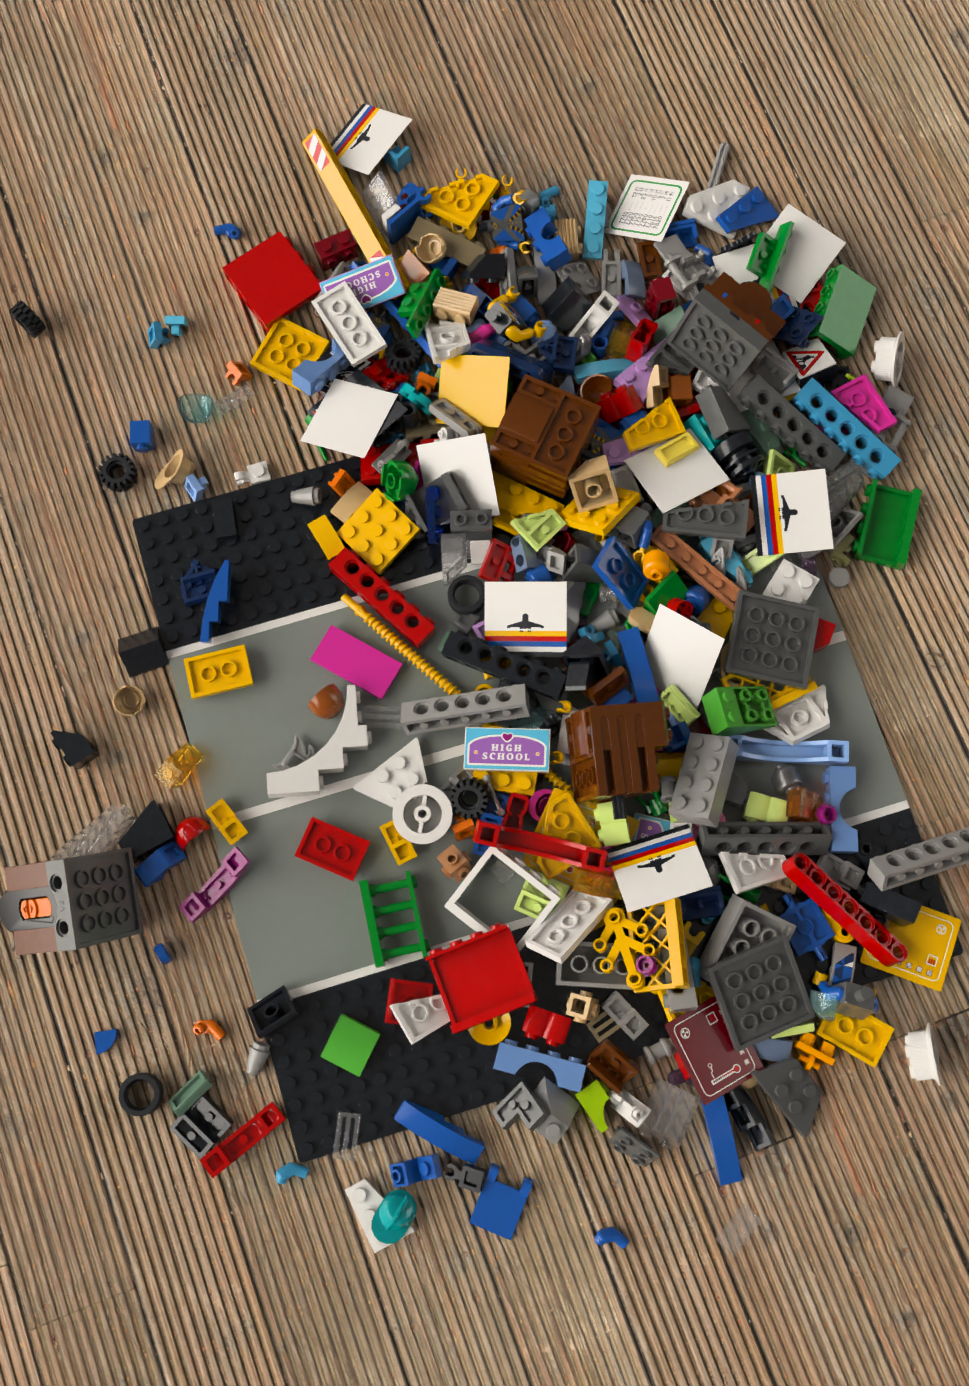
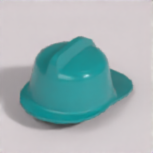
M394 1190L389 1192L383 1199L373 1216L371 1225L372 1232L378 1241L384 1244H393L405 1235L417 1212V1204L409 1192Z

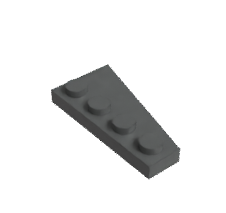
M749 499L733 503L732 501L724 502L718 505L708 504L695 508L671 509L663 514L661 533L745 541Z

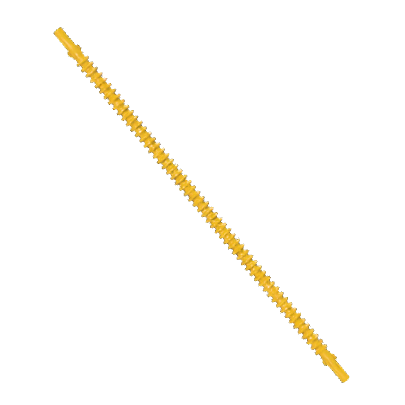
M346 593L341 597V600L355 611L354 614L363 618L364 623L368 622V626H372L373 631L377 630L378 635L382 634L381 638H386V642L390 641V646L394 645L395 650L399 649L400 654L404 653L403 656L405 658L408 657V661H413L412 665H417V669L421 668V672H425L426 677L430 676L431 681L435 680V684H439V688H444V692H448V696L462 693V690H457V686H453V682H448V678H443L444 674L440 675L439 670L435 671V667L430 666L431 663H426V659H421L422 655H417V651L413 652L412 647L408 648V643L404 644V640H399L400 637L395 636V632L391 633V629H387L386 624L382 625L381 620L377 621L378 618L373 617V613H368L363 605H359ZM498 721L484 723L487 725L499 726ZM549 769V773L539 772V775H544V779H549V783H553V787L557 786L558 789L565 792L569 791V793L573 790L571 784L567 785V781H562V777H558L557 772H552L553 769Z

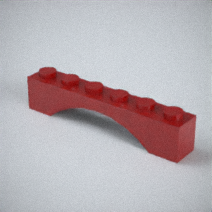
M478 818L472 839L474 843L549 858L601 873L603 872L607 851L600 847Z

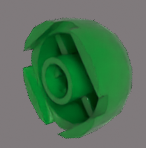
M388 460L389 463L383 465L381 472V485L385 486L387 491L383 493L392 502L405 500L406 495L412 496L415 492L419 477L415 469L408 462Z

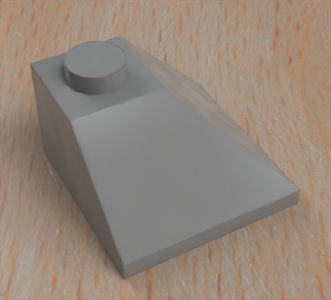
M544 1076L533 1093L549 1116L535 1130L552 1144L556 1145L568 1129L580 1103Z

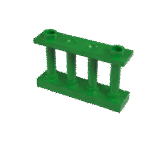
M410 870L405 871L407 879L374 886V884H369L368 880L359 881L376 968L385 967V961H389L388 958L422 951L423 958L428 956L427 952L431 951L429 939H424L414 888L418 887L416 875H411ZM409 887L411 900L380 907L378 905L374 906L372 897H376V894ZM413 908L414 922L386 928L378 927L376 918H380V915ZM418 930L420 943L388 950L386 948L382 949L381 940L384 937Z

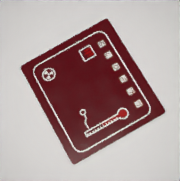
M715 996L698 1005L696 1010L687 1011L665 1024V1028L704 1105L709 1104L752 1078L751 1071L764 1069L753 1045L739 1052L734 1050Z

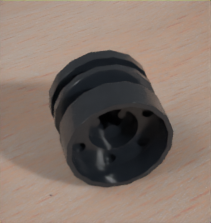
M741 431L729 437L718 445L711 454L720 467L726 466L723 471L733 484L750 477L766 462L765 457L760 455L761 451L758 448L751 449L755 442L747 431Z

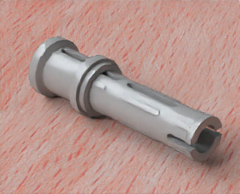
M663 1037L659 1039L658 1043L650 1047H643L645 1056L651 1065H654L655 1061L665 1056H672L673 1051L676 1050L671 1038L666 1039Z

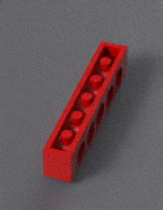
M345 547L328 564L330 571L420 650L436 633L434 621L428 616L424 618L419 613L420 609L411 602L409 604L404 600L405 596L397 589L394 591L389 586L390 583L383 576L379 578L374 573L375 569L370 564L361 562L359 560L360 556L354 550L349 551ZM353 567L359 569L355 574L349 573V570ZM368 580L374 582V584L371 587L363 586V584ZM381 594L389 595L386 600L378 599ZM396 607L404 609L400 614H395L393 610ZM411 620L419 622L416 627L408 626Z

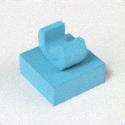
M165 316V324L171 326L172 335L182 336V327H189V319L185 316Z

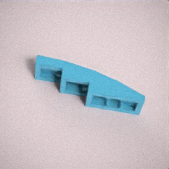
M626 358L589 362L574 366V373L572 375L578 385L594 374L608 376L614 381V378L635 362Z

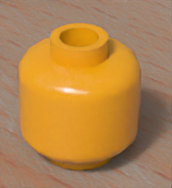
M654 549L644 555V576L658 581L669 575L670 558L666 552Z

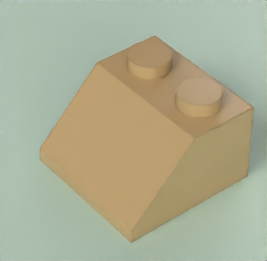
M606 455L586 460L568 477L579 513L619 502Z

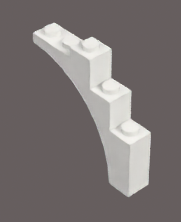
M347 685L343 717L336 732L320 751L297 766L283 771L266 773L267 794L269 798L320 795V789L324 788L323 776H319V774L344 772V766H348L347 753H343L344 751L368 750V744L372 743L371 731H367V725H358L362 724L361 711H357V704L361 703L360 691H356L355 685Z

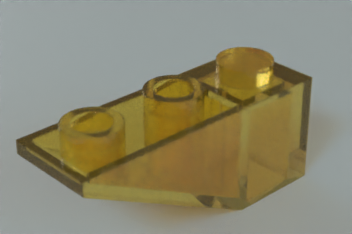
M578 867L572 890L592 896L623 900L613 872L603 870L601 873Z

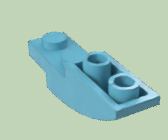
M699 537L701 542L697 550L706 561L714 566L719 560L711 561L713 556H710L713 538ZM732 549L731 559L725 558V576L729 580L737 582L736 569L738 566H741L748 589L753 583L752 573L749 569H745L741 556Z

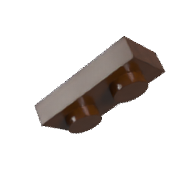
M652 240L637 242L636 246L644 281L653 280L663 275L659 252L653 245L656 241Z

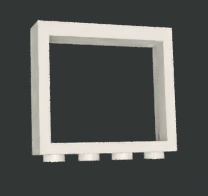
M490 846L444 907L474 931H482L483 934L491 931L489 926L457 901L494 854L551 899L518 942L517 946L520 952L526 945L525 941L542 924L562 896L559 895L560 891L551 883L546 885L541 881L543 877L534 870L532 872L524 867L526 864L518 857L513 859L507 854L509 852L508 849Z

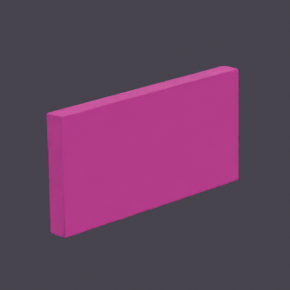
M333 625L330 626L310 659L315 664L380 700H383L403 666L397 660Z

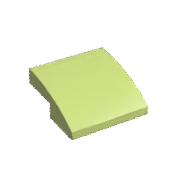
M534 870L543 877L541 881L546 885L550 883L560 891L559 895L562 896L548 914L549 916L565 899L570 885L555 878L547 880L543 873ZM526 880L513 909L537 919L551 899Z

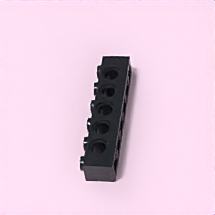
M461 630L457 632L450 631L441 652L446 659L513 685L525 684L527 690L557 702L560 701L565 689L567 675L564 670L557 667L553 669L545 667L546 664L539 660L529 661L525 655L518 652L511 654L507 652L505 647L500 645L490 646L488 641L479 637L476 640L472 639L468 633ZM470 645L473 647L470 653H462L465 646ZM484 653L492 654L490 660H481ZM504 660L511 661L510 667L506 669L501 668L500 665ZM527 667L530 669L529 675H520L522 668ZM542 675H548L550 680L546 684H541L539 678Z

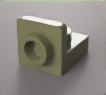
M849 533L829 556L835 566L844 569L851 562V559L846 555L853 548L851 543L855 539Z

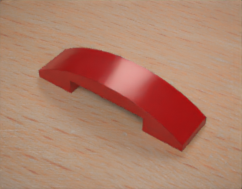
M272 1101L252 1119L202 1157L200 1162L213 1179L286 1120Z

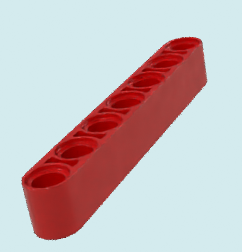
M797 853L782 863L784 874L880 963L886 967H891L907 959L908 951L904 944L807 855Z

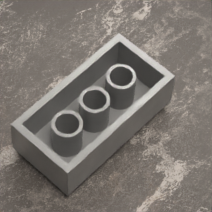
M690 733L668 812L677 821L718 828L739 746L731 737Z
M581 942L562 964L556 962L555 985L632 990L626 983L628 971L621 951L614 963L613 972L606 974L600 969V962L607 958L614 943H607V950L604 953H598L593 947V942ZM598 943L597 949L603 948L604 943ZM639 953L637 959L643 954ZM606 963L604 969H609L611 964Z

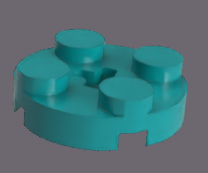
M404 383L398 393L406 400L414 403L416 409L430 417L432 413L428 410L429 405L433 402L422 393L417 392L408 383Z

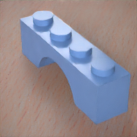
M334 337L332 338V357L318 362L304 360L292 370V384L310 397L314 393L319 392L326 383L334 380L337 374L347 369L349 364H351Z
M829 766L822 773V783L825 784V793H823L822 800L823 804H829V806H833L836 809L837 818L834 822L828 824L832 835L828 852L854 854L858 852V830L850 827L843 820L840 813V802L845 793L856 788V767Z
M506 1038L505 1042L499 1043L493 1069L516 1074L523 1065L530 1062H540L551 1068L556 1077L558 1087L580 1092L586 1065L581 1064L582 1059L569 1056V1060L560 1058V1053L549 1050L547 1054L540 1053L538 1047L526 1045L525 1049L518 1047L517 1041Z

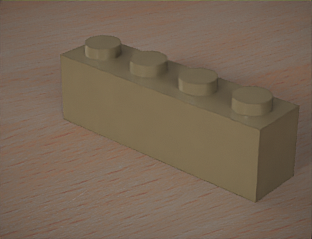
M418 216L408 235L410 243L418 246L422 236L428 233L439 234L444 238L447 247L443 258L449 260L450 257L456 259L459 267L464 270L468 268L478 255L487 254L485 246L480 242L475 241L473 243L461 233L456 235L451 232L450 228L444 225L440 227L434 224L435 222L428 217L423 219Z

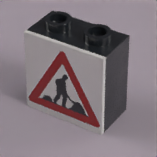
M819 338L811 340L808 348L801 349L797 346L782 353L784 359L799 369L796 382L800 389L812 377L820 385L836 378L837 361L830 355L827 347L821 343Z

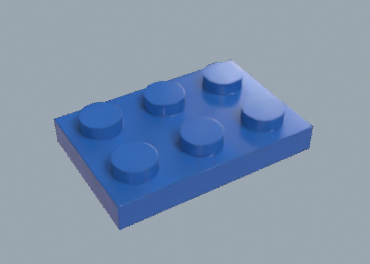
M615 536L607 539L592 565V568L628 610L634 609L650 579L644 576L642 568Z

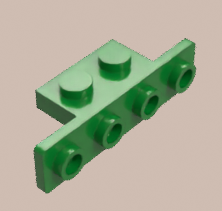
M792 221L779 226L775 239L765 232L759 233L746 267L748 271L761 278L759 284L769 293L773 289L775 276L779 272L780 262L786 253L788 240L793 233L794 223Z
M438 268L433 270L428 282L411 284L397 311L400 318L409 317L406 327L414 339L420 337L433 311V302L436 299L440 287H445L446 280Z

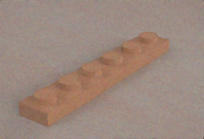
M661 524L652 534L650 543L659 550L666 552L670 560L734 613L737 592L741 589L677 535L661 533Z

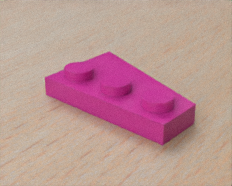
M865 374L830 392L849 412L877 434L895 426L897 420Z

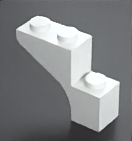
M604 290L568 336L579 338L581 334L586 333L592 338L620 302ZM579 340L577 344V351L580 349Z

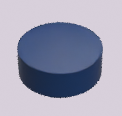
M162 942L154 947L156 955L163 964L166 965L173 960L170 952Z

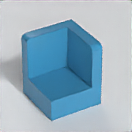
M396 145L392 150L389 149L384 155L385 163L399 173L411 161L410 147L406 145L401 149Z

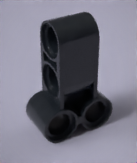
M398 392L391 393L398 394L396 400L408 410L375 437L372 443L374 448H380L403 427L412 429L419 424L416 405L412 402L404 403L402 395Z

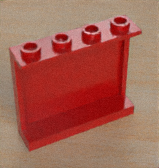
M280 231L222 267L228 282L267 333L274 323L318 296L321 291L319 283L322 280L314 276V270L309 264L306 265L304 263V258L300 251H295L289 237H284Z
M502 922L490 927L491 931L483 934L482 931L471 934V939L463 942L462 939L450 943L449 948L442 950V947L429 952L430 956L425 957V960L429 961L452 1024L450 1028L453 1034L460 1033L538 1001L509 925H503Z

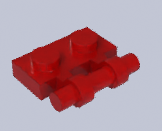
M385 356L362 371L376 384L381 385V388L386 392L393 391L396 385L407 381L409 376L412 375L409 371L407 375H404V372H401L400 375L397 374V371L391 372V369L387 368Z
M496 538L492 539L478 577L488 582H499L500 579L503 582H514L516 568L513 556L510 555L511 546ZM506 562L509 564L507 572L503 571Z

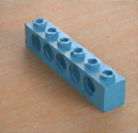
M813 377L791 399L794 402V406L799 411H804L813 424L819 425L828 438H833L838 443L839 448L844 452H848L857 465L863 466L872 479H878V481L884 479L901 461L897 455ZM811 400H816L819 404V408H815L812 405ZM826 413L833 416V422L826 418ZM841 427H845L848 430V435H844L841 432ZM856 441H860L862 443V449H859L856 446ZM871 454L877 457V463L871 460Z

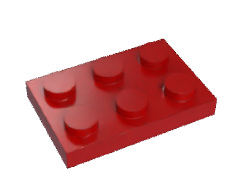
M312 817L294 856L354 882L371 842Z

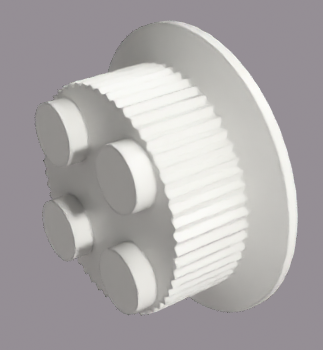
M903 331L899 332L897 338L881 337L874 344L876 358L872 360L871 372L874 373L876 380L891 381L893 388L898 386L903 367L905 334Z
M427 784L414 785L404 790L396 799L392 812L394 826L398 833L406 840L415 844H429L439 840L448 831L453 816L452 806L448 797L440 789Z
M927 1022L926 1030L908 1032V1035H905V1051L910 1061L911 1079L916 1078L917 1081L935 1079L937 1084L942 1086L938 1050L935 1045L931 1024Z

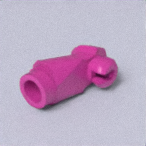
M490 323L482 324L472 333L468 332L471 346L473 343L487 339L496 333Z

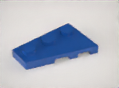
M757 186L715 219L726 234H730L750 226L761 225L764 222L776 221L779 214Z

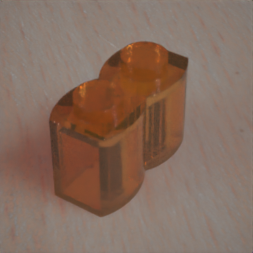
M794 787V790H788L786 817L799 822H819L816 811L823 804V797L818 796V792L807 791V788Z

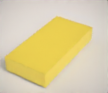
M687 431L655 449L654 454L667 468L699 450L700 445Z

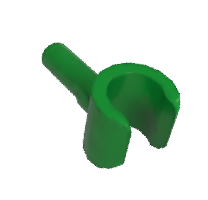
M787 447L791 454H788L787 451H784L782 454L787 459L792 458L804 468L808 465L798 457L794 448Z

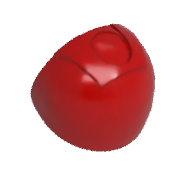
M186 817L176 828V841L180 848L185 851L186 845L194 837L203 831L211 830L212 827L201 817Z

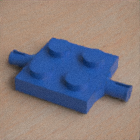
M790 892L783 895L782 897L789 908L779 917L797 926L789 941L796 957L808 951H815L820 962L824 961L828 956L822 945L828 939L835 936V933L819 906L811 898L804 902L796 903Z

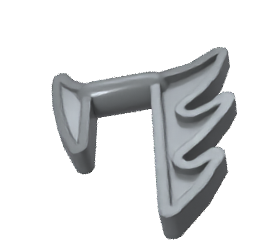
M721 546L711 561L719 560L714 567L725 576V546ZM738 566L736 569L737 582L733 583L741 590L748 592L745 574L742 567Z
M295 734L291 750L280 763H273L272 767L277 771L291 768L289 767L290 763L296 756L302 761H306L315 755L312 745H309L307 755L303 741L298 734ZM322 773V775L327 777L328 773Z

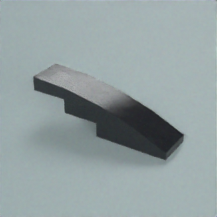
M741 1085L724 1094L727 1111L731 1113L739 1131H746L755 1151L777 1142L765 1119Z

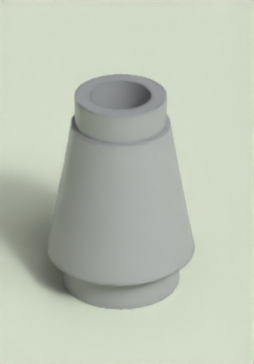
M311 486L291 491L292 503L316 506L322 502L321 489Z
M607 609L588 625L592 624L595 633L616 628L620 621L614 609L609 611Z
M254 1040L253 1045H250L246 1069L248 1074L259 1075L271 1053V1046L268 1043Z

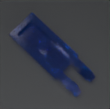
M431 485L426 489L429 544L440 543V539L443 538L442 526H439L438 518H441V506L437 505V501L441 498V493L437 485Z

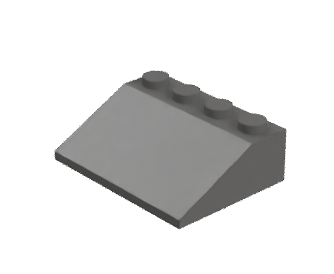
M732 894L699 959L701 961L700 977L709 981L705 967L782 933L787 935L788 941H790L797 926L750 901Z

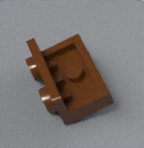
M608 1038L590 1052L586 1064L593 1074L601 1078L617 1094L622 1092L623 1085L634 1077L640 1069L634 1061Z

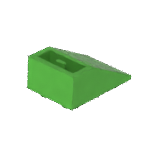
M766 686L716 687L701 697L712 735L733 736L778 725Z

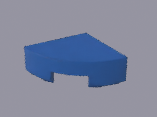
M118 1029L94 1032L96 1055L105 1053L112 1047L117 1039Z

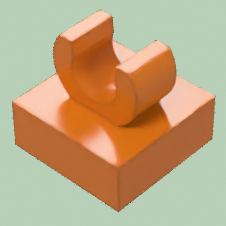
M230 360L226 365L229 371L225 377L231 379L235 376V380L232 382L233 385L238 386L242 381H249L253 376L242 362Z
M420 371L417 376L415 390L417 392L420 389L426 390L425 396L428 398L430 392L436 391L438 379Z
M342 469L338 473H334L335 477L332 481L328 482L330 487L340 497L356 483Z
M461 814L454 816L457 824L452 825V829L457 842L474 835L475 826L472 818L465 820L460 816Z

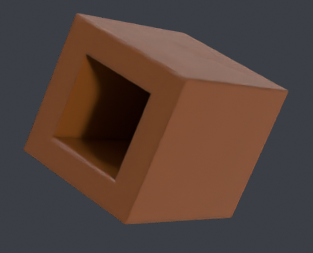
M676 374L670 377L667 396L671 397L675 407L689 406L692 401L691 376Z

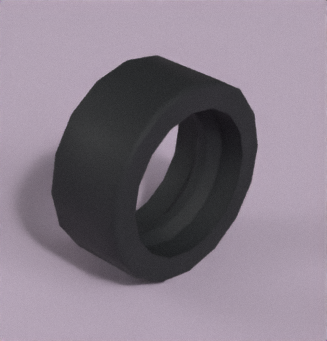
M471 575L459 576L449 585L447 592L448 602L452 610L457 614L475 615L485 606V586L477 577ZM467 584L473 585L479 592V599L476 604L469 607L458 604L455 599V592L458 587Z
M136 1073L129 1076L122 1083L118 1099L126 1113L132 1116H145L154 1112L161 1105L164 1089L161 1081L155 1075ZM138 1081L148 1082L154 1090L152 1102L144 1108L133 1106L128 1097L131 1086Z

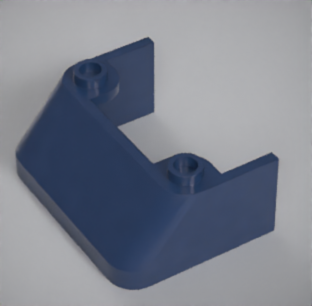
M490 339L473 343L468 351V355L510 357L509 376L522 381L524 375L527 374L551 385L553 369L548 362L541 361Z

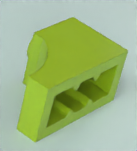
M594 1079L581 1088L580 1092L574 1093V1095L599 1132L603 1133L608 1129L603 1112L606 1101L610 1099L607 1095L610 1091L603 1081L598 1082L597 1079Z

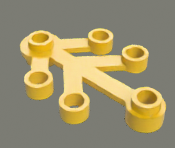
M610 908L604 915L606 927L600 938L593 942L594 949L598 953H604L608 948V940L613 931L615 932L616 940L607 958L600 962V969L606 974L613 972L614 963L621 951L628 971L626 977L627 985L634 991L641 990L645 986V978L642 973L637 971L630 948L649 957L656 955V949L652 944H643L625 936L623 928L635 932L639 938L647 937L649 929L644 923L637 924L626 919L625 913L620 908ZM613 915H618L616 921H611ZM640 928L646 929L643 934L638 933ZM598 943H604L603 948L597 949ZM647 948L653 949L651 954H645ZM610 963V968L605 970L604 965ZM634 976H638L639 978L636 983L631 982V979Z

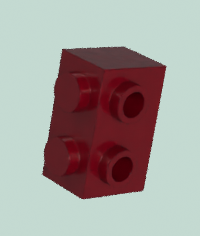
M349 229L314 243L316 256L324 271L338 266L340 262H347L359 257L357 244Z
M669 276L655 278L650 282L649 290H647L645 307L647 311H650L653 321L658 320L674 309L677 296Z

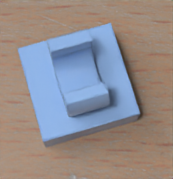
M194 474L186 476L184 488L193 501L196 502L202 500L203 492L208 489L206 485L209 482L205 476L197 479Z

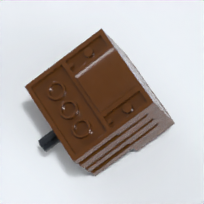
M525 374L490 443L492 472L495 471L526 487L528 484L564 499L570 487L568 477L579 468L582 461L585 462L586 460L601 456L588 450L597 431L601 406Z
M664 701L589 706L571 714L570 717L565 719L575 803L612 800L614 820L627 819L625 799H632L660 791L661 777L657 774L658 754L655 750L669 746V742L673 738L672 730L667 728L670 710L668 707H665Z

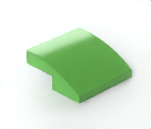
M342 1013L321 1057L360 1077L381 1033Z

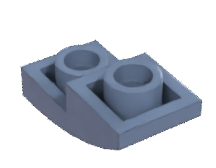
M621 260V280H625V296L640 300L645 298V282L640 263Z
M769 1037L754 1044L753 1047L760 1059L782 1062V1060L790 1058L793 1041L785 1038L773 1039Z

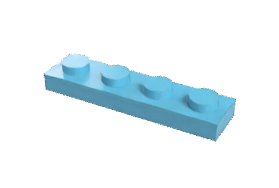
M589 180L582 259L599 261L602 259L608 181Z

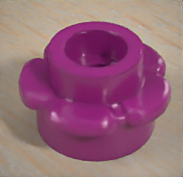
M822 804L816 811L818 821L823 825L831 824L837 818L836 809L833 806H829V804Z
M641 955L637 959L636 969L644 977H649L657 971V960L654 956Z

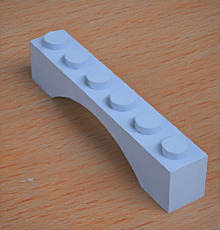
M744 735L725 736L731 737L739 746L736 757L738 761L844 766L849 762V741H801L792 746L785 741L759 739Z

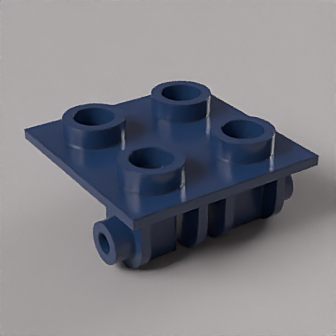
M793 306L795 311L785 319V325L775 337L779 341L783 340L787 344L797 345L801 349L808 348L810 341L807 336L824 316Z

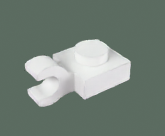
M266 461L246 466L247 472L238 471L234 473L237 485L251 482L253 486L271 480Z

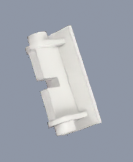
M613 1089L608 1093L609 1100L612 1102L610 1107L638 1129L652 1111L625 1089H622V1092L619 1094Z

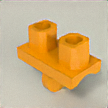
M809 1032L803 1033L799 1040H794L792 1046L808 1055L806 1057L800 1054L798 1060L804 1063L803 1068L807 1072L811 1067L819 1070L821 1064L815 1062V1059L826 1065L833 1066L835 1059L832 1057L835 1046L823 1041L819 1050L812 1048L816 1036Z

